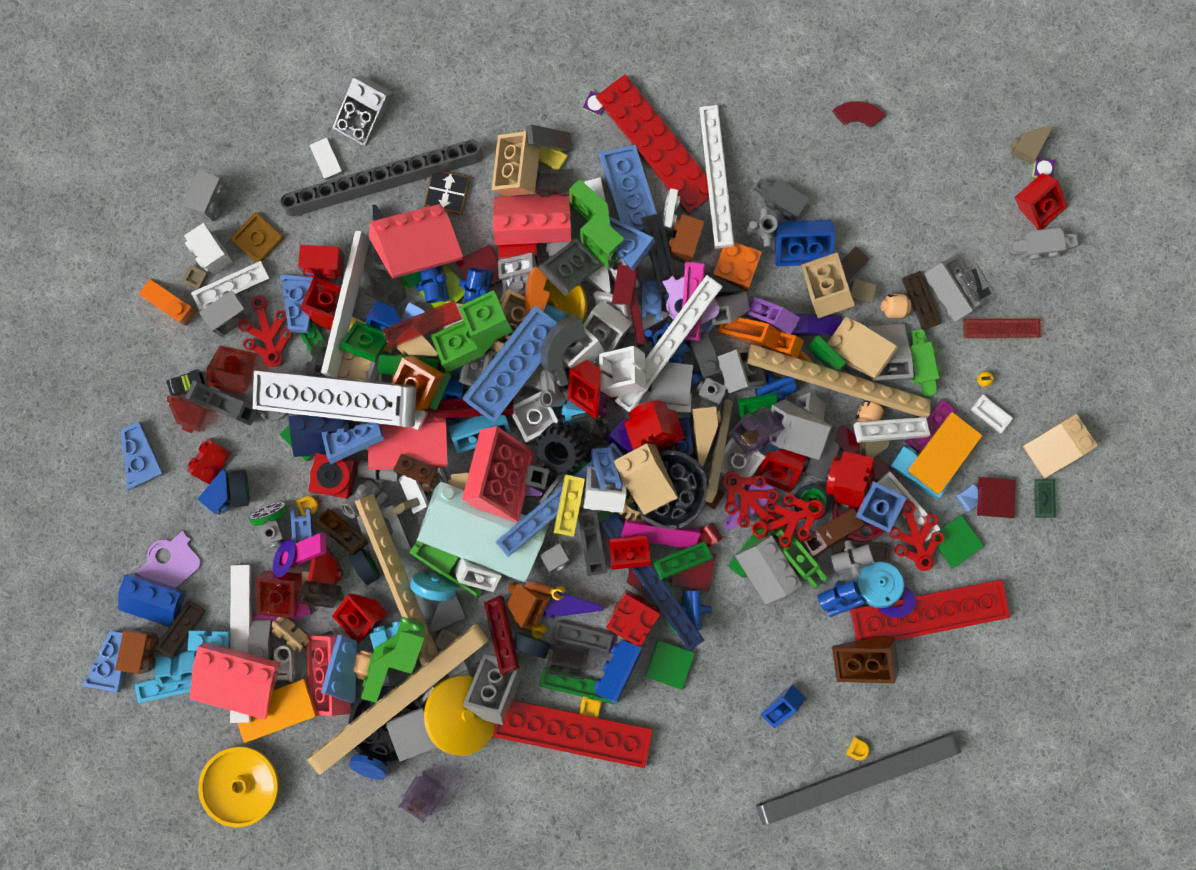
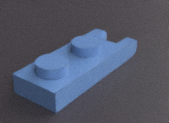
M642 279L641 319L645 320L646 314L655 315L656 321L660 322L661 293L658 291L657 283L655 280Z
M611 448L591 449V457L601 490L606 489V484L615 483L616 489L621 488V481Z
M306 508V516H295V509H290L292 541L294 544L313 536L310 508Z

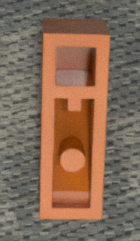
M151 279L147 281L139 293L140 296L185 326L196 312L194 308Z

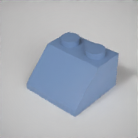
M873 481L855 517L890 533L907 497Z

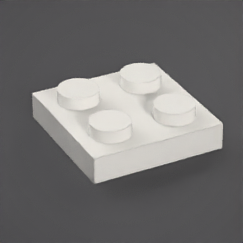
M671 188L666 197L662 218L666 235L675 226L677 215H674V212H676L680 202V196H677L678 190Z

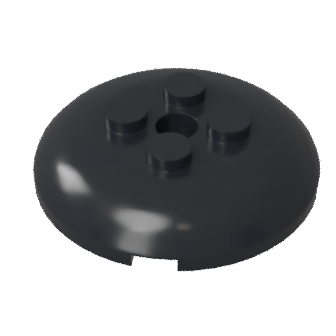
M672 450L662 451L659 453L679 498L646 515L643 514L640 508L638 511L649 523L656 527L678 529L692 523L703 511L707 502L705 496L708 481L701 465L688 454Z
M382 686L377 701L394 689L395 686ZM360 697L352 708L348 724L374 705L375 702L364 700ZM416 698L391 719L420 709L422 705ZM384 725L355 747L359 754L367 755L368 760L372 761L373 758H376L386 766L406 761H399L389 732L384 728Z

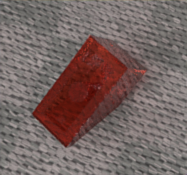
M168 395L166 398L176 423L182 425L181 429L189 433H193L194 430L200 432L208 411Z

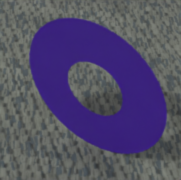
M292 540L283 542L274 556L273 573L276 577L286 574L293 563L295 544ZM284 551H287V562L280 566V557Z
M904 586L901 596L904 600L902 606L878 609L888 617H904L914 609L915 596L910 589Z

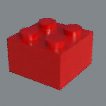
M300 245L298 268L307 277L316 276L319 278V276H326L327 279L337 280L338 277H343L345 255L336 246Z

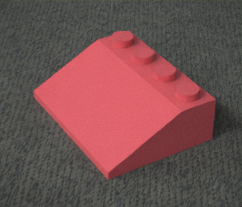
M569 193L494 197L493 233L495 245L571 242Z
M441 204L370 222L369 239L392 279L463 259L450 219Z
M429 409L424 410L428 413L420 430L413 427L380 424L384 440L368 447V469H394L401 454L434 467H448L446 418H436L435 410Z
M497 426L481 429L462 500L479 510L519 522L528 486L524 484L528 465H533L535 451Z
M204 642L198 646L194 660L189 699L266 720L281 662Z

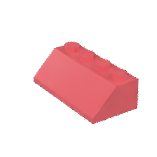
M308 635L310 642L307 644V685L317 715L338 716L351 713V703L321 693L337 635H343L349 638V635Z

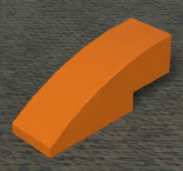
M534 267L529 272L526 284V316L534 305L544 312L550 292L543 290L547 277L538 267Z

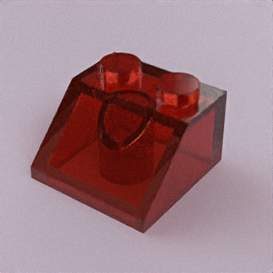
M219 346L207 366V386L244 394L251 381L257 353Z
M264 570L256 578L257 615L295 618L302 594V573L287 572L281 577H276L273 571Z

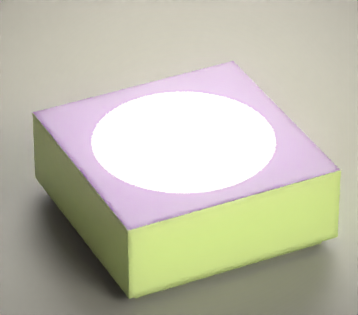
M590 91L583 109L600 116L603 107L596 99L598 94Z
M1037 157L1034 162L1032 177L1037 178L1041 173H1044L1053 178L1055 161Z

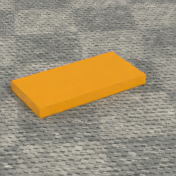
M951 412L907 471L936 494H940L982 435Z
M306 679L273 691L266 720L251 716V722L238 723L244 743L317 717Z

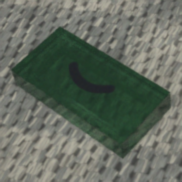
M1034 479L1035 518H1056L1055 479Z

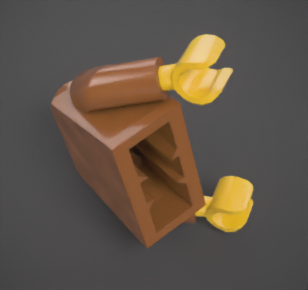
M537 581L511 583L508 590L512 595L507 606L513 615L514 623L527 631H533V636L536 639L541 638L543 633L547 631V628L543 624L538 626L537 624L551 598L548 594H552L553 599L560 600L563 596L558 595L557 591L563 593L565 588L558 586L556 589H553L550 585Z

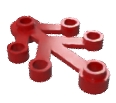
M255 296L251 301V306L257 311L262 331L251 326L247 320L240 321L238 327L242 332H248L264 341L266 349L256 345L255 341L251 338L245 339L243 346L245 349L252 350L263 356L264 363L267 366L277 367L282 363L283 355L281 352L287 341L292 338L293 333L288 328L282 329L280 332L281 338L274 347L273 339L283 322L287 321L286 312L284 310L277 311L275 314L276 320L271 328H269L265 309L268 306L267 300L262 296ZM257 300L262 301L260 306H256ZM284 313L285 317L279 319V314ZM244 323L248 324L246 329H242ZM289 331V336L285 338L283 336L284 332ZM252 341V346L248 348L246 346L247 342ZM275 354V360L270 361V356Z
M729 471L723 476L722 483L727 489L725 511L728 514L733 515L737 512L738 507L734 504L735 492L740 495V513L737 523L741 528H747L750 525L748 505L759 515L761 522L767 524L769 519L777 520L776 516L767 513L755 500L768 499L769 501H775L778 498L777 491L774 489L746 491L742 486L755 485L758 488H762L766 483L764 477L760 475L741 477L735 471ZM735 478V483L730 484V479ZM761 478V484L757 485V479ZM771 492H774L773 498H769ZM733 505V511H728L729 506ZM746 519V524L741 525V521Z
M787 494L784 497V503L787 507L797 506L803 509L795 512L777 505L774 501H769L766 504L767 512L770 514L777 513L785 517L768 524L761 521L754 523L752 526L753 535L758 539H762L767 536L768 532L788 525L784 535L779 539L780 545L783 548H788L792 544L791 538L799 520L806 518L803 528L798 530V537L802 541H807L810 538L809 531L814 520L824 515L825 507L822 502L818 500L805 502L795 498L792 494ZM792 498L793 502L788 503L787 499ZM771 505L775 506V509L769 510L768 508ZM818 508L819 510L818 512L813 513L812 509ZM759 529L764 530L762 534L757 533ZM807 532V535L802 537L801 533ZM784 539L789 540L787 544L782 543Z
M906 499L900 513L905 515L912 536L902 532L896 526L892 527L889 535L893 539H900L915 546L917 553L907 550L902 544L896 545L894 552L899 557L905 556L915 561V566L919 570L928 571L934 565L932 555L937 545L943 542L944 536L938 531L931 534V541L925 550L923 543L932 526L938 523V518L932 513L927 514L925 523L919 533L913 515L915 505ZM910 505V510L906 512L904 510L905 507ZM930 517H934V521L932 523H929ZM894 530H898L896 536H892ZM940 535V539L935 541V536ZM904 548L903 553L899 554L898 549ZM928 559L927 564L922 565V561Z

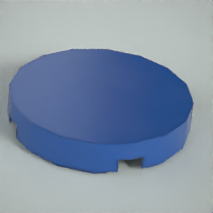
M357 754L352 756L349 763L350 768L362 776L377 780L385 779L387 776L388 767L376 758H373L371 761L368 760L367 755Z

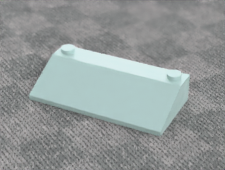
M440 482L434 489L416 541L525 583L543 543L548 524L507 557L495 542L518 522L471 506L462 500L464 490ZM521 514L519 521H521L526 515Z

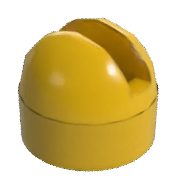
M987 371L982 372L977 377V382L982 387L990 386L994 380L993 375ZM982 377H990V380H982Z

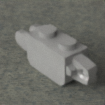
M1060 228L1029 231L1020 241L1013 242L1009 246L1008 253L1011 255L1023 254L1024 258L1030 257V260L1041 259L1044 255H1049V258L1059 257L1065 250L1078 246L1077 235L1064 234V231Z

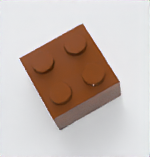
M683 214L681 220H676L673 235L676 236L675 238L671 237L669 242V250L673 260L682 263L692 262L704 224L703 220Z
M136 629L123 631L115 670L134 674L150 672V669H153L155 664L153 653L154 648L159 643L158 633Z

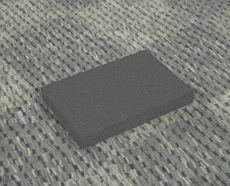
M575 238L542 263L538 269L566 296L598 271L603 264Z

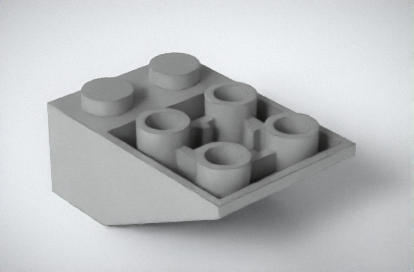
M362 75L353 77L332 128L365 146L385 114L394 93Z
M905 324L866 326L898 347L877 379L871 377V381L876 383L907 381L914 378L912 356Z
M785 399L772 405L762 437L776 447L821 460L832 426Z

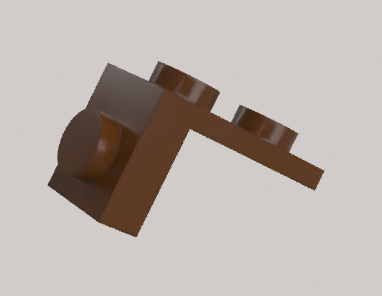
M405 454L400 455L394 467V472L422 483V490L430 492L432 487L435 488L439 480L437 467Z

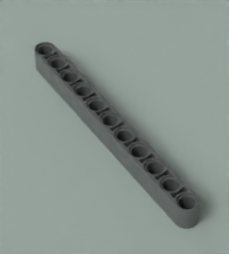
M476 140L463 141L286 193L281 197L280 203L287 215H301L431 177L435 173L448 172L478 163L482 159L481 147Z
M955 732L948 733L756 805L762 825H768L955 756L962 751Z

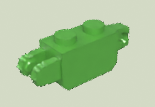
M923 329L911 332L910 346L914 374L912 382L916 385L921 384L923 395L930 397L937 392L936 380L939 379L941 374L938 364L936 365L935 361L937 356L936 348L932 346V342H928Z
M780 528L775 535L780 539L784 532ZM792 535V544L788 548H783L779 542L777 545L783 554L815 590L819 586L810 577L811 574L816 571L824 582L828 580L819 569L820 566L795 536ZM784 539L782 541L783 544H787L789 542L788 539Z

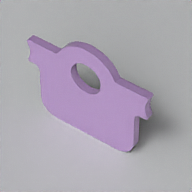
M672 276L669 280L662 282L670 295L666 304L667 312L672 319H675L679 314L675 308V303L678 299H683L684 277L676 280ZM715 298L702 314L701 324L715 318L719 314L720 307Z
M182 531L171 541L159 540L153 543L147 553L148 561L136 573L142 577L177 588L199 569L201 561L188 545L191 539L186 536L185 531ZM162 548L168 549L171 554L170 560L164 564L158 562L156 558L157 552Z

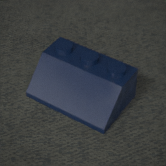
M309 415L289 416L293 456H314L316 453L326 455L322 432L328 431L331 434L336 433L337 429L344 428L345 430H350V420Z

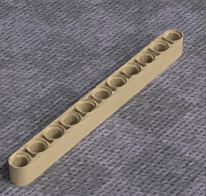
M477 624L473 625L377 701V703L314 751L306 760L318 775L322 774L482 647L489 640Z

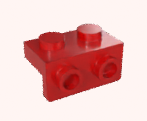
M208 438L199 446L197 456L189 461L187 471L203 482L210 484L226 463L231 452Z
M647 535L627 538L618 537L609 540L612 570L651 566Z

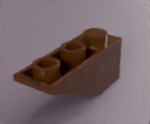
M855 508L811 533L807 541H802L811 557L820 556L865 525L862 519L855 517L857 514Z

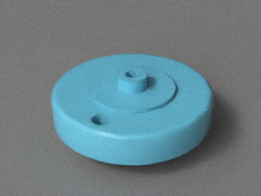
M877 561L875 562L876 564L866 566L861 570V575L857 579V585L860 589L861 597L863 596L868 605L876 608H887L897 603L904 591V579L901 572L895 566L887 562Z
M432 572L417 573L412 576L410 588L414 593L435 601L453 599L458 589L457 584L444 575Z

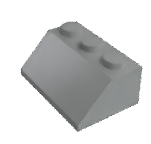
M958 254L941 262L925 273L927 282L934 288L938 299L943 302L948 315L955 322L988 302L986 297L980 299L977 293L976 282Z
M771 535L757 540L734 555L765 605L787 596L802 586L799 578Z
M484 654L463 706L485 721L503 725L523 676L521 663H519V669L506 675H501L497 658Z

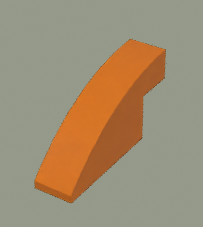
M740 317L733 322L720 324L718 329L719 333L741 342L798 358L804 343L798 336L782 333L770 324Z

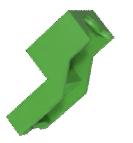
M579 179L569 189L570 207L587 221L580 229L581 243L603 266L609 269L620 259L616 250L625 239L610 226L608 204Z
M494 290L459 306L464 320L431 335L441 363L447 373L482 357L495 340L513 332Z
M419 541L410 550V554L473 595L480 597L484 589L458 582L454 569L460 557Z
M402 617L396 635L375 647L367 670L368 675L365 676L363 681L364 688L361 699L377 703L389 667L412 674L425 638V623Z

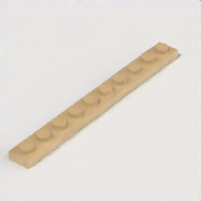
M751 344L749 347L747 364L916 416L926 417V419L930 415L931 399Z
M370 494L356 500L355 504L401 616L425 623V638L418 655L423 666L437 655L438 651L431 633H429L415 594L410 588V582L374 494Z

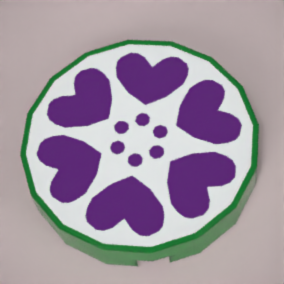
M276 502L261 507L249 516L251 524L259 526L264 525L265 520L275 521L286 514L287 506L285 502Z

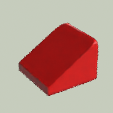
M710 523L700 530L698 543L705 541L709 548L720 541L722 536L714 524Z

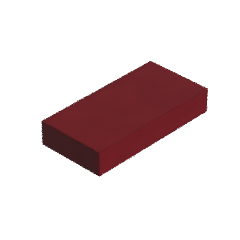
M618 265L612 298L613 304L632 306L638 267L632 271L629 266Z

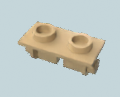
M280 615L276 620L278 623L272 622V632L278 638L282 637L285 639L290 649L301 653L302 644L306 646L310 642L309 636L299 628L293 633L291 630L295 627V624L286 616Z

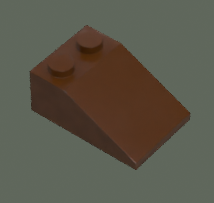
M873 637L832 647L837 682H896L899 666L895 637Z

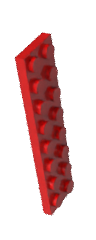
M625 74L596 96L597 101L630 143L636 145L638 153L668 190L670 188L678 190L677 196H680L679 204L688 215L709 199L706 174Z
M1002 580L915 596V607L912 612L900 618L888 617L878 608L872 606L850 609L856 641L873 637H895V641L1010 618ZM898 600L891 607L898 608L902 606L904 600Z
M513 700L504 724L494 723L492 737L645 768L653 729Z

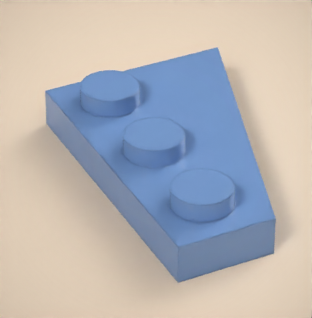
M280 274L288 329L290 332L309 333L311 319L300 307L313 277Z

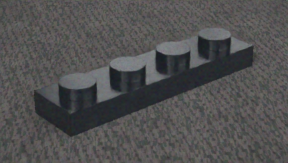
M661 213L642 217L641 222L644 233L655 240L654 245L649 250L658 291L662 293L667 291L662 281L669 280L672 276L676 280L677 278Z

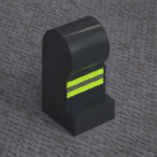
M196 369L190 371V373L167 380L166 383L170 396L186 394L193 380L206 385L202 371Z

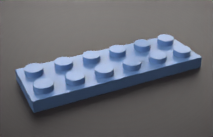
M636 145L600 152L599 158L618 221L644 233L641 218L657 213Z
M534 305L462 399L494 423L541 363V349L544 339L557 322Z

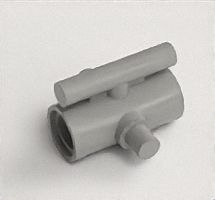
M768 208L761 209L758 225L755 221H751L746 230V236L748 237L756 233L758 239L764 241V247H772L771 239H773V233L778 224L777 219L769 215Z
M364 455L363 459L360 460L359 477L373 479L378 488L383 487L384 481L398 482L400 474L394 472V469L369 470L368 456Z
M366 480L362 485H359L358 489L341 504L343 513L350 518H355L359 514L355 501L370 494H374V497H376L380 492L378 486L371 480ZM383 492L376 498L378 506L388 498ZM359 515L357 519L363 523L362 518Z
M851 540L844 542V552L831 555L834 569L838 575L852 571L853 577H859L861 575L860 568L876 564L869 544L856 548Z

